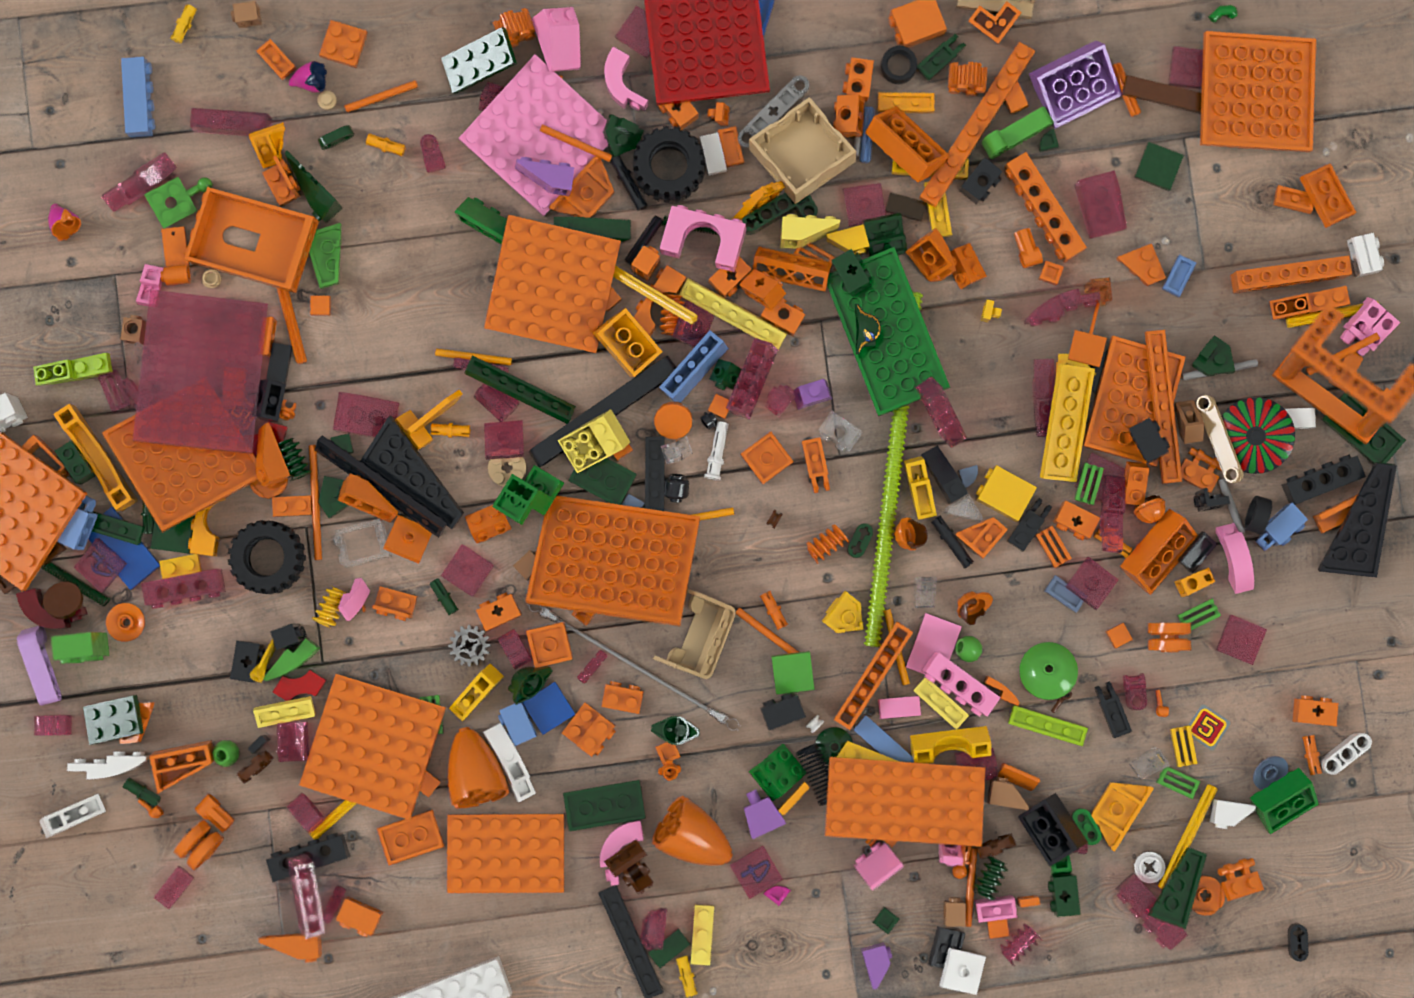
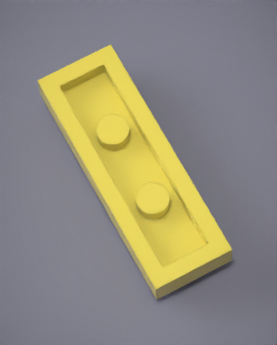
M925 677L913 689L923 701L955 730L968 718L969 715Z
M311 696L254 707L253 710L258 728L315 717L316 715Z
M695 904L691 964L710 965L714 905Z

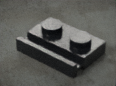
M937 926L928 965L944 969L948 949L962 950L965 933Z

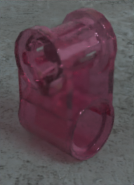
M431 134L424 135L420 140L427 173L445 169L446 166L436 137ZM428 141H431L432 143L431 148H428L427 146Z
M1140 673L1137 676L1123 675V686L1128 708L1133 711L1143 710L1147 706L1144 673ZM1136 696L1141 700L1139 707L1133 705V699Z

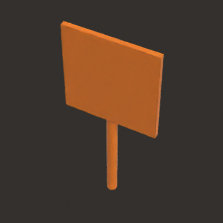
M1099 302L1096 303L1089 333L1075 330L1068 360L1100 368L1107 338L1093 334L1100 306Z

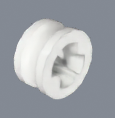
M816 715L806 725V728H810V732L814 733L824 723V720H820L819 715Z

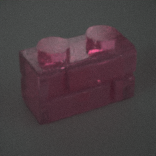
M486 384L480 386L474 395V398L501 423L519 405L517 399Z

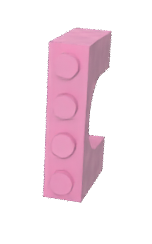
M677 205V207L671 206L660 245L661 254L680 259L686 236L696 228L708 227L716 231L721 238L715 261L716 268L735 272L746 233V224L739 219H725L724 216L719 214L712 216L702 210L691 211L682 205Z

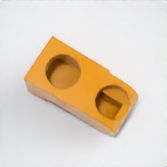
M1208 567L1178 579L1174 583L1180 596L1185 597L1214 583L1215 579Z

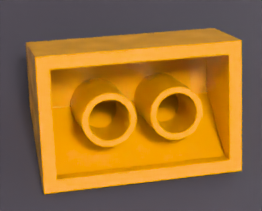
M626 308L606 321L593 333L630 377H635L663 352Z

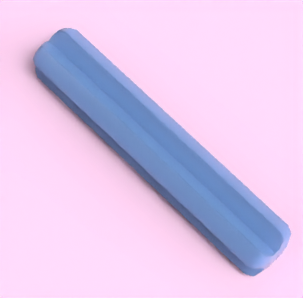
M874 107L864 108L860 162L863 163L871 161L872 140L865 132L875 115Z

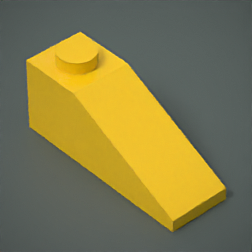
M490 663L475 677L449 709L463 722L504 676Z

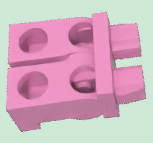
M1367 297L1363 302V306L1343 326L1345 331L1340 339L1350 345L1355 338L1361 341L1377 332L1380 337L1379 340L1356 351L1360 356H1364L1369 350L1374 351L1400 322L1377 301Z

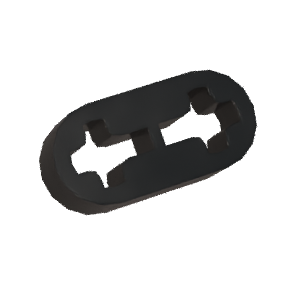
M1294 923L1288 928V952L1292 959L1299 962L1306 960L1309 954L1308 932L1303 925ZM1297 928L1302 931V934L1298 935L1299 941H1297V936L1293 934V931H1297ZM1298 944L1299 949L1303 950V953H1301L1299 957L1298 955L1294 954V951L1298 950Z

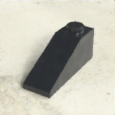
M938 445L921 454L948 504L968 494L961 479Z

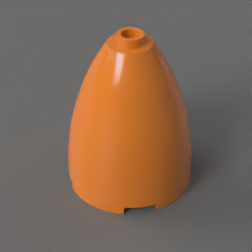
M470 727L459 729L453 740L449 755V794L451 804L457 809L477 807L479 804L489 802L490 800L495 802L509 794L506 778L497 757L487 742Z
M684 796L678 797L668 807L667 811L669 812L665 815L663 821L658 823L653 835L652 844L665 854L689 863L709 866L727 864L733 854L723 831L697 804Z

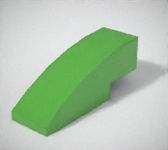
M305 638L295 651L287 648L267 672L263 680L271 681L293 672L310 660L319 651L320 647L311 639Z

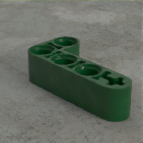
M784 193L743 218L742 221L746 226L748 221L749 223L755 222L753 228L750 226L746 227L745 234L753 235L794 210L797 211L800 217L805 218L806 215L803 211L810 208L814 212L813 215L817 216V206L810 194L795 204ZM785 202L788 208L781 210L778 207V203ZM768 211L771 214V218L764 219L761 214Z

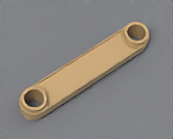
M1203 395L1198 398L1196 405L1204 421L1205 429L1222 473L1227 482L1238 483L1242 480L1244 474L1220 411L1212 396ZM1208 399L1209 406L1205 409L1203 402ZM1232 470H1235L1237 473V476L1234 480L1231 478L1230 475Z

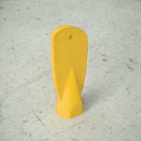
M273 639L268 645L260 663L250 673V678L256 682L263 681L266 667L276 650Z

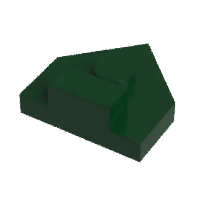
M613 114L609 115L603 130L612 157L636 149L644 132L643 129L639 128V125Z
M1215 335L1209 340L1191 365L1207 377L1225 373L1233 374L1235 372L1230 345Z
M324 476L318 503L330 519L349 507V505L338 501L344 480Z

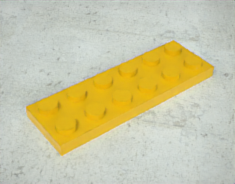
M1058 363L1040 478L1077 482L1095 368Z

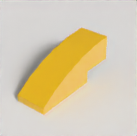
M920 456L903 460L917 519L921 520L937 516L924 458Z

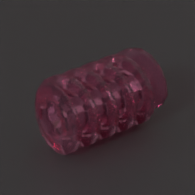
M1025 923L1023 924L1025 931L1017 929L1019 936L1012 934L1013 941L1005 940L1007 947L1002 944L999 945L1001 953L1013 967L1015 966L1013 959L1020 962L1019 954L1027 956L1025 949L1032 951L1030 944L1038 946L1037 938L1043 941Z

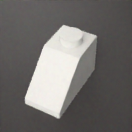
M1213 799L1210 822L1216 824L1215 827L1227 829V825L1235 826L1255 811L1256 806Z

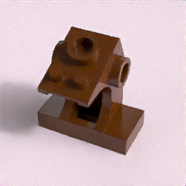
M637 839L604 861L614 877L623 872L625 875L622 877L623 881L628 887L632 886L637 894H642L647 887L651 888L654 882L648 875L651 871L645 862L642 864L639 862L647 854Z

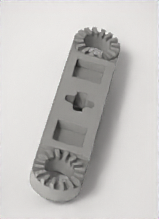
M802 75L794 77L740 131L738 142L742 148L749 149V143L745 144L742 141L743 135L749 134L753 137L770 124L779 121L807 93L809 89L807 78ZM797 81H802L805 84V88L798 90L794 84ZM770 108L773 109V110H774L775 108L778 109V110H777V114H778V115L776 116V115L773 114L772 116H770V115H769V114H770V110H769V109H770Z

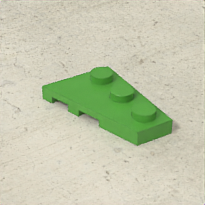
M341 223L316 230L309 253L320 289L339 284Z

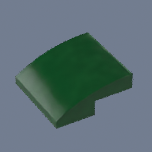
M901 213L863 220L869 242V257L892 247H895L898 255L906 253L907 244Z

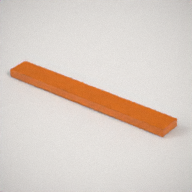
M1165 330L1146 331L1145 341L1154 420H1156L1161 429L1158 432L1160 437L1163 438L1165 436L1170 445L1168 454L1159 458L1162 484L1182 482Z

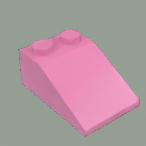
M549 8L540 11L532 18V22L549 72L580 69V32L574 8Z
M877 842L870 848L871 852L866 856L862 854L855 860L856 864H854V867L872 890L904 866L885 842Z

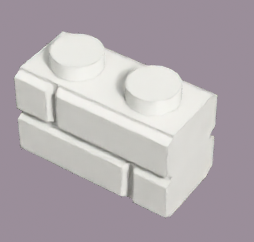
M1374 233L1353 237L1347 241L1356 277L1378 273L1383 270L1384 259L1382 256H1379L1378 248L1380 243L1378 238L1374 236Z

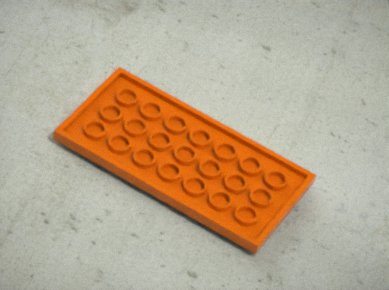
M829 757L825 836L982 847L985 768Z

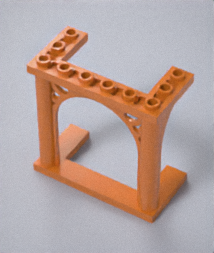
M1328 303L1272 376L1366 445L1385 422L1390 424L1414 394V365L1411 363L1391 389L1386 387L1384 391H1381L1321 347V344L1344 317L1343 313ZM1305 366L1314 368L1366 406L1368 411L1364 416H1361L1300 370Z

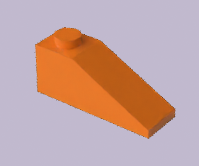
M269 422L265 423L258 430L256 475L263 487L282 482L290 476Z
M351 473L343 481L338 501L389 523L398 515V511L369 481Z
M321 932L269 935L258 939L259 943L299 960L305 959V962H315L317 958L322 956Z

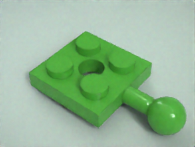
M179 177L144 195L164 229L195 213L197 209L190 197L200 191L206 192L207 187H213V183L209 178L203 177L198 180L197 185L186 190ZM168 197L176 199L177 204L174 208H168L165 205V200Z

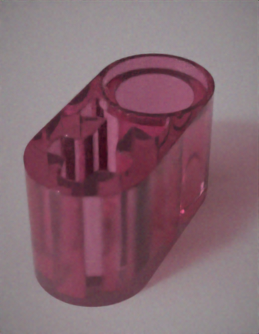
M515 629L497 638L515 670L532 661Z
M72 715L34 716V736L72 735Z
M304 793L298 795L287 805L288 810L308 833L314 831L325 821L324 816Z

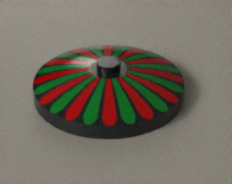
M1249 397L1235 402L1222 414L1221 417L1243 472L1260 474L1272 471L1284 463L1291 454L1295 443L1294 424L1288 412L1278 403L1267 398Z

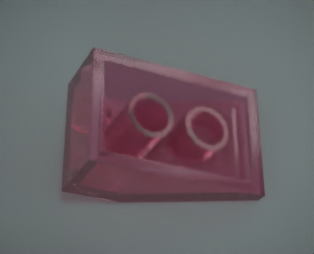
M1115 170L1084 178L1075 183V191L1090 239L1127 229L1121 191Z
M339 392L333 430L340 433L375 438L389 416H392L394 420L397 418L399 403Z

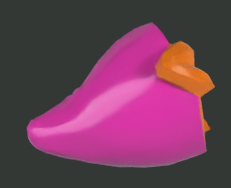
M57 203L51 206L48 215L49 229L58 241L68 240L69 236H72L80 229L81 220L75 213L61 207Z

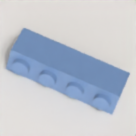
M145 57L121 58L125 133L130 138L153 136V130H155V121L152 118L154 102L151 100L153 84L150 81L152 65Z
M709 330L659 388L673 402L681 403L729 348L723 340Z

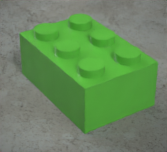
M87 632L51 637L53 660H60V664L103 660V656H109L107 633Z

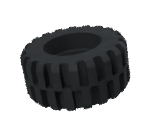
M663 126L662 130H658V128L653 129L650 135L647 133L643 136V140L638 142L637 149L634 151L633 170L635 179L639 187L643 188L644 193L648 196H653V199L657 201L662 199L664 202L670 203V200L678 202L683 197H690L693 191L696 192L699 188V184L702 183L704 178L705 155L702 145H699L698 139L695 136H690L689 131L684 130L683 132L680 130V127L674 126V129H669V126ZM664 149L678 150L686 157L687 169L678 179H660L652 171L651 162L654 155Z
M259 520L256 523L247 524L245 529H240L237 532L238 536L236 538L233 537L231 541L233 543L232 548L228 549V554H230L228 565L232 568L230 570L232 576H235L237 578L236 581L243 585L245 589L255 593L273 594L289 589L293 586V582L299 580V574L305 568L303 566V562L306 561V555L303 552L305 547L304 544H301L299 535L295 534L294 530L290 527L271 520ZM265 539L278 542L284 552V561L281 568L275 574L268 576L257 573L252 568L250 562L253 547L259 541Z

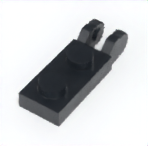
M1040 498L1026 512L1007 540V542L1022 552L1029 545L1052 509V506L1048 505L1040 516L1034 513L1042 503Z
M1109 681L1105 683L1106 689L1111 696L1108 699L1104 698L1102 689L1099 686L1094 688L1111 735L1115 739L1132 732L1120 699Z

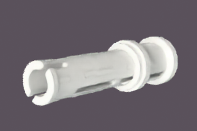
M717 421L711 456L707 459L708 469L707 474H704V478L721 480V465H724L722 456L729 426L726 422Z

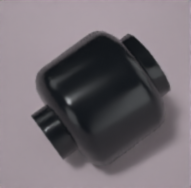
M670 474V477L665 479L664 495L670 498V502H682V499L687 498L689 495V480L683 474Z

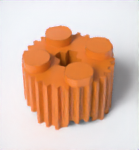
M526 8L516 13H513V10L504 12L499 16V21L495 20L492 22L495 30L501 27L506 28L512 48L519 45L518 42L530 41L536 37L530 13Z
M958 62L950 64L949 93L959 94L960 92H966V96H977V93H985L987 67H982V64L977 62H968V64L959 66Z

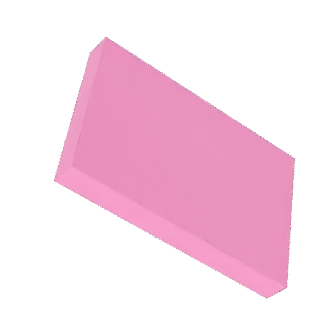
M925 613L906 668L925 674L921 670L934 652H938L950 660L962 626ZM944 669V670L941 672V678H942V679H943V677H944V674H945L946 669Z

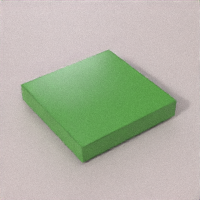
M810 651L771 656L776 695L815 690Z

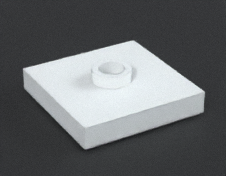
M949 948L939 986L977 995L986 956Z

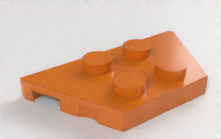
M595 156L573 180L570 195H559L549 206L550 210L574 217L592 218L614 194V189L601 158Z

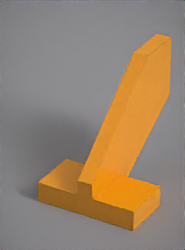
M458 390L446 397L419 420L410 409L397 417L395 421L415 448L420 450L434 440L424 427L455 405L463 393Z

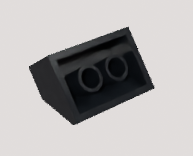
M1056 793L1018 816L1049 866H1052L1088 843Z

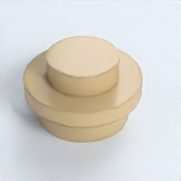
M323 91L319 94L317 101L322 109L330 110L335 107L337 98L333 92Z
M209 269L203 273L202 282L207 288H216L221 283V275L218 271Z

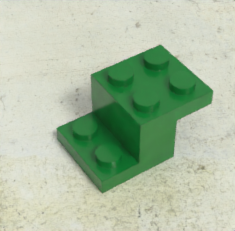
M534 465L525 481L512 474L492 507L523 525L532 509L545 516L564 482Z

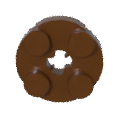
M267 751L255 756L250 761L251 764L249 766H245L237 773L243 784L249 782L252 779L251 776L258 775L272 762L274 757Z
M1009 833L998 836V839L988 840L982 843V847L977 846L976 849L980 859H983L991 854L992 856L1002 854L1003 848L1010 849L1016 846V842L1012 834Z

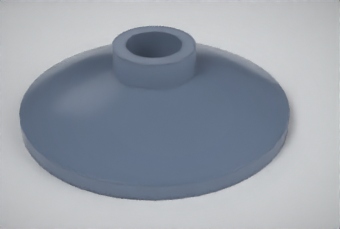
M1272 756L1262 761L1253 774V782L1256 787L1263 790L1272 782L1286 776L1288 773L1287 762L1279 756Z

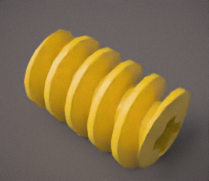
M332 586L333 589L325 590L329 596H322L326 603H319L322 610L315 611L319 617H312L315 622L331 628L330 625L336 626L337 623L333 618H340L336 611L340 612L338 607L343 594H346L345 591Z

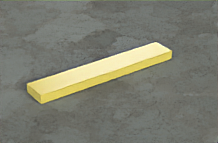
M687 278L679 293L680 296H683L682 298L776 350H779L788 334L690 278Z

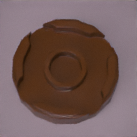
M59 582L46 591L43 605L47 613L53 618L67 619L73 617L76 611L82 607L84 598L81 590L75 584Z

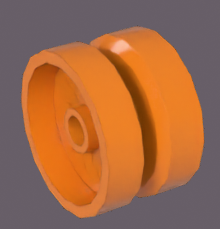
M1147 623L1150 635H1160V639L1148 640V650H1160V652L1191 650L1190 639H1179V635H1189L1191 633V623Z
M205 820L199 822L180 841L174 850V853L180 859L190 855L187 859V865L193 870H196L206 862L224 840V837L217 831L207 836L211 826Z

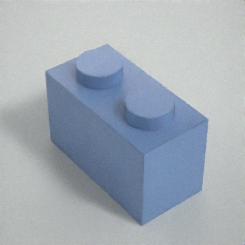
M523 703L513 704L499 710V720L502 726L506 725L508 729L507 734L515 746L538 736Z

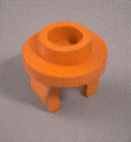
M284 399L279 417L283 420L294 419L296 403L291 408H287L285 406L287 400Z

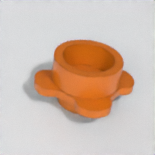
M670 759L666 760L665 765L658 769L659 775H663L668 781L674 780L678 773L681 772V767L675 765Z

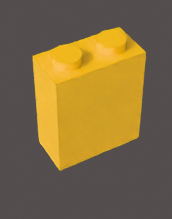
M997 465L993 469L989 468L984 477L987 479L985 484H980L975 493L978 495L976 501L1014 522H1018L1037 487Z

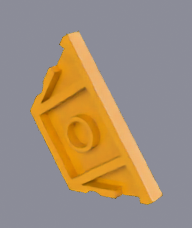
M771 182L754 191L750 195L751 198L742 203L743 207L732 219L743 220L746 215L775 199L785 188L783 182Z
M1110 782L1091 812V816L1112 851L1115 852L1153 791V787Z

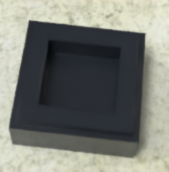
M261 735L248 747V750L252 754L257 753L270 741V738L267 735Z

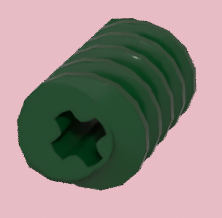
M294 438L278 443L290 473L288 478H292L290 481L305 477L311 472V470H304L308 463L301 462L306 457L299 456V453L303 450L296 449L300 442H293Z
M988 856L987 858L990 863L983 864L987 870L980 871L984 877H977L981 884H974V887L978 890L975 893L990 900H995L996 898L992 893L999 892L995 886L1002 885L998 879H1005L1001 871L1008 872V869L1004 866L1006 863Z

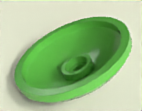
M1053 642L1040 643L1031 647L1023 656L1019 670L1020 679L1025 689L1033 696L1043 700L1059 699L1068 694L1076 683L1078 677L1077 662L1072 653L1064 646ZM1051 666L1053 671L1047 672L1045 668Z

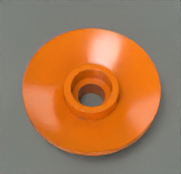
M118 604L107 615V631L118 641H132L139 637L144 630V614L133 604ZM126 619L130 620L129 626H126L124 623Z

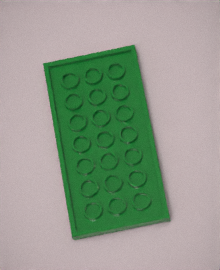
M895 247L862 260L863 262L860 265L863 270L868 269L872 276V279L869 280L872 286L858 294L851 296L837 271L829 274L827 283L878 416L951 388ZM854 268L850 270L854 276L856 274V271L854 270ZM855 303L859 304L866 313L874 315L881 324V333L875 340V347H863L859 354H856Z

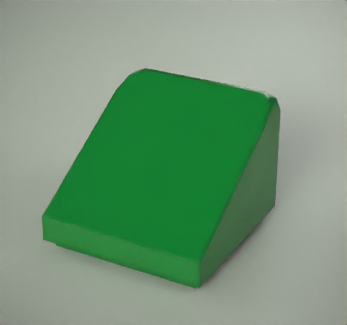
M1070 855L1050 866L1052 876L1070 874L1072 872Z

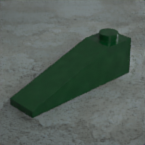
M287 150L285 155L309 206L313 209L311 214L319 222L323 220L327 224L343 209L342 206Z
M554 217L555 226L620 240L621 243L631 240V220Z

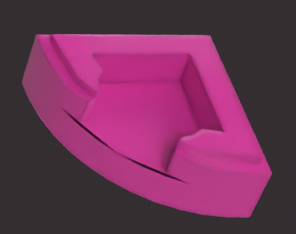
M773 886L763 894L780 906L791 890L784 886Z

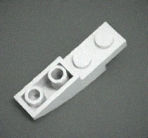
M499 723L483 732L484 736L497 757L517 802H521L536 794L526 767L502 724Z
M114 751L113 755L107 756V762L106 759H94L93 762H86V759H74V762L67 763V771H87L86 779L106 778L134 770L149 761L150 755H145V752H133V755H125V751Z

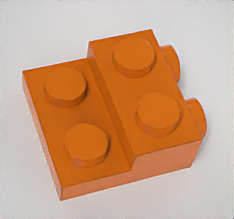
M584 702L562 734L592 757L594 754L599 755L604 748L602 745L606 738L610 740L616 732L613 729L616 725Z

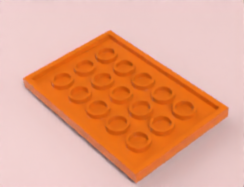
M1112 336L1083 441V447L1135 462L1146 463L1128 431L1129 428L1149 417L1151 421L1154 420L1146 345ZM1168 352L1174 403L1186 357ZM1159 458L1147 465L1157 467Z
M448 814L447 893H564V814Z

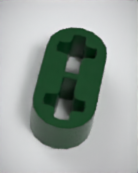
M346 125L320 137L318 143L322 150H327L349 140L354 136V132L350 125Z
M864 523L856 528L847 548L848 554L852 558H859L865 553L873 536V529L869 524ZM867 527L869 536L865 535L863 540L859 539L861 536L859 529ZM858 542H861L859 546L861 553L854 555L851 546L855 547Z

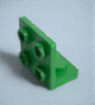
M781 744L762 762L748 771L772 801L783 796L807 773L784 744Z

